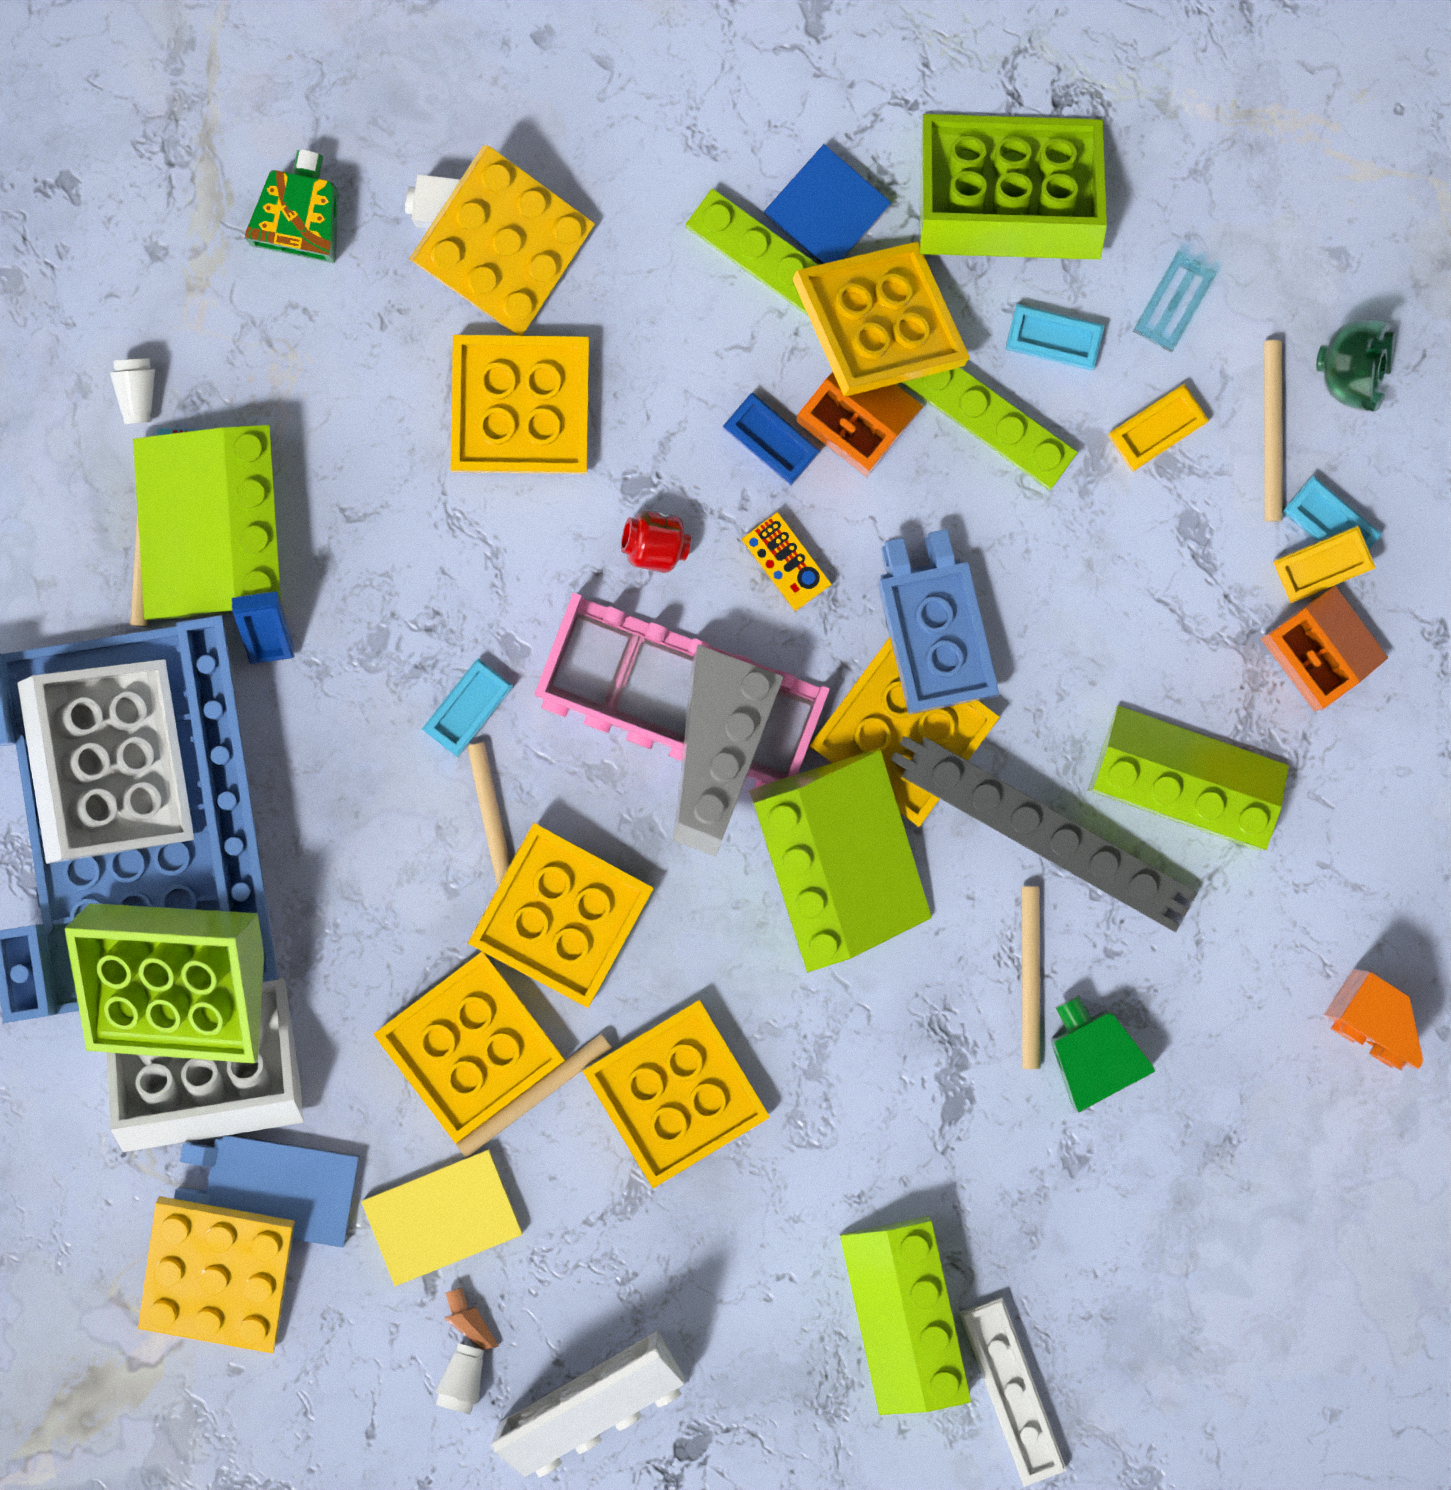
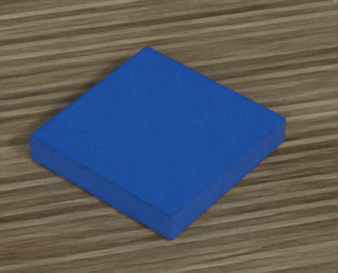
M823 144L764 210V214L818 262L825 264L844 259L889 209L891 202Z

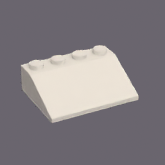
M165 659L34 675L17 683L46 864L194 840Z
M280 977L278 980L266 981L262 984L258 1060L255 1063L106 1052L110 1129L123 1152L304 1123L301 1082L284 977Z
M657 1330L502 1420L496 1430L491 1446L498 1456L523 1477L533 1472H536L538 1477H542L562 1464L559 1457L569 1451L576 1449L577 1453L581 1454L600 1443L602 1439L599 1434L615 1425L617 1430L620 1431L638 1421L642 1417L639 1411L655 1402L657 1407L660 1408L675 1400L682 1394L679 1387L685 1385V1376Z

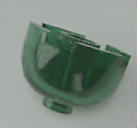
M1375 319L1351 321L1333 333L1329 345L1320 346L1316 369L1318 372H1324L1325 387L1330 395L1342 405L1369 412H1376L1380 409L1385 394L1377 392L1385 374H1391L1394 355V332L1389 331L1390 321Z

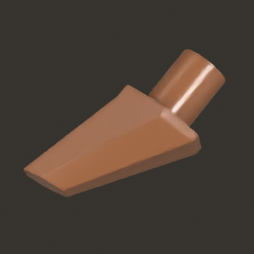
M463 1287L445 1292L451 1311L450 1315L444 1317L445 1320L481 1350L499 1347L479 1314L477 1307H468Z

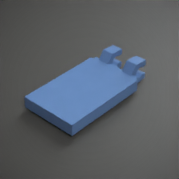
M947 529L930 532L928 534L929 537L924 539L928 559L931 564L928 566L911 569L904 538L886 541L885 546L881 547L887 574L881 575L878 587L908 715L993 698L999 695L969 563H961L960 559L954 560V553Z
M226 1135L222 1139L216 1138L214 1145L186 1142L182 1146L180 1162L199 1166H211L207 1190L179 1186L178 1189H175L174 1199L294 1220L292 1240L344 1248L360 1156L236 1135Z

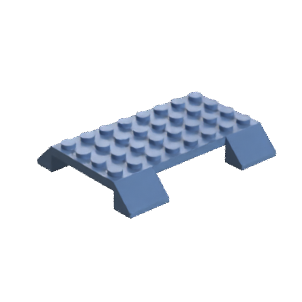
M223 616L177 622L175 627L0 654V746L16 745L43 924L0 930V1004L3 1023L79 1011L65 927L89 903L258 913L264 950L263 982L279 979ZM165 659L194 840L46 864L17 683L34 675Z

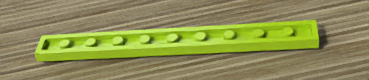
M711 188L686 222L685 228L808 316L792 279L797 270L818 264ZM960 367L901 382L902 385L1049 491L1078 453Z

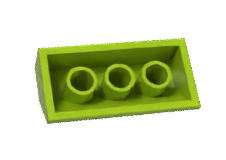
M1117 705L1087 791L1257 851H1267L1282 808L1289 765Z
M929 1215L841 1234L840 1239L879 1415L926 1413L972 1403L933 1224Z

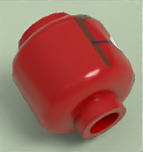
M643 509L634 518L629 517L627 519L621 538V552L627 554L631 565L662 573H668L673 570L679 560L685 561L691 545V536L684 533L681 518L676 515Z

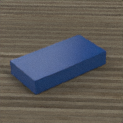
M753 392L723 425L725 431L790 486L794 484L821 451Z
M277 591L232 598V612L250 664L295 657L294 643Z

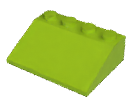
M923 114L920 183V254L1101 260L1107 228L1103 119Z
M270 426L222 427L133 438L144 620L233 615L232 598L276 591L281 601Z
M880 748L749 790L807 973L852 959L932 918Z
M89 903L65 927L86 1051L255 1063L258 1060L264 950L258 913Z

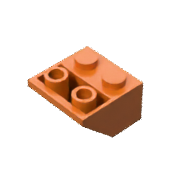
M832 372L797 414L796 422L865 477H868L924 406L896 384L844 397Z
M1335 585L1260 638L1314 712L1322 710L1333 703L1388 659L1383 649Z
M1353 969L1324 1013L1326 1017L1334 1021L1330 1029L1352 1043L1356 1042L1363 1045L1364 1042H1367L1373 1046L1369 1054L1390 1068L1395 1067L1402 1071L1404 1066L1419 1069L1424 1061L1410 997L1370 971Z

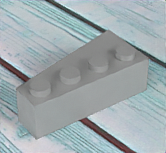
M697 644L691 666V681L673 841L715 857L717 856L784 676Z

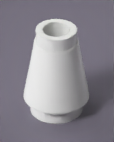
M150 358L113 361L114 372H110L121 414L123 415L124 424L151 422L150 413H152L155 369H151Z
M458 1343L456 1351L453 1353L435 1390V1393H438L435 1405L471 1415L473 1405H478L484 1350Z

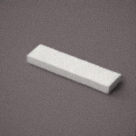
M1002 1296L960 1311L961 1320L1023 1486H1028L1067 1471Z

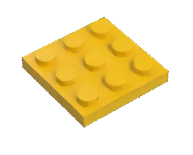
M483 145L409 257V260L516 336H522L595 223L492 147Z
M918 242L796 271L792 279L844 397L963 367L970 359L923 254H920Z
M453 335L451 472L587 474L589 337Z
M889 637L809 747L830 763L880 748L900 814L917 827H920L940 799L902 778L901 776L905 768L890 760L894 752L909 760L912 759L914 752L899 744L903 736L918 744L921 743L923 737H926L968 761L999 720L1000 716L979 701L908 715L893 646Z
M533 822L467 943L589 1008L654 888Z
M480 952L373 1034L455 1144L566 1060L484 952Z
M700 999L582 1070L653 1189L770 1118V1115Z
M159 1196L155 1203L138 1329L273 1354L277 1344L295 1221Z

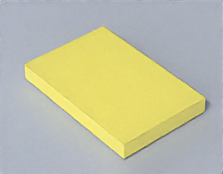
M490 1149L361 1201L394 1286L523 1235Z

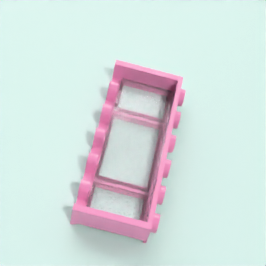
M573 592L534 695L543 700L541 708L563 717H567L568 711L572 710L586 716L583 724L606 733H609L611 726L629 732L626 738L627 741L648 749H652L654 742L671 748L670 757L682 761L691 666L697 644L784 676L747 777L756 780L754 786L756 788L799 773L830 688L822 685L821 687L796 679L795 676L789 673L772 670L754 663L749 658L737 654L732 655L711 647L710 644L701 640L684 637L668 631L667 628L652 622L647 623L628 616L625 612L613 607H604L583 599L582 595Z

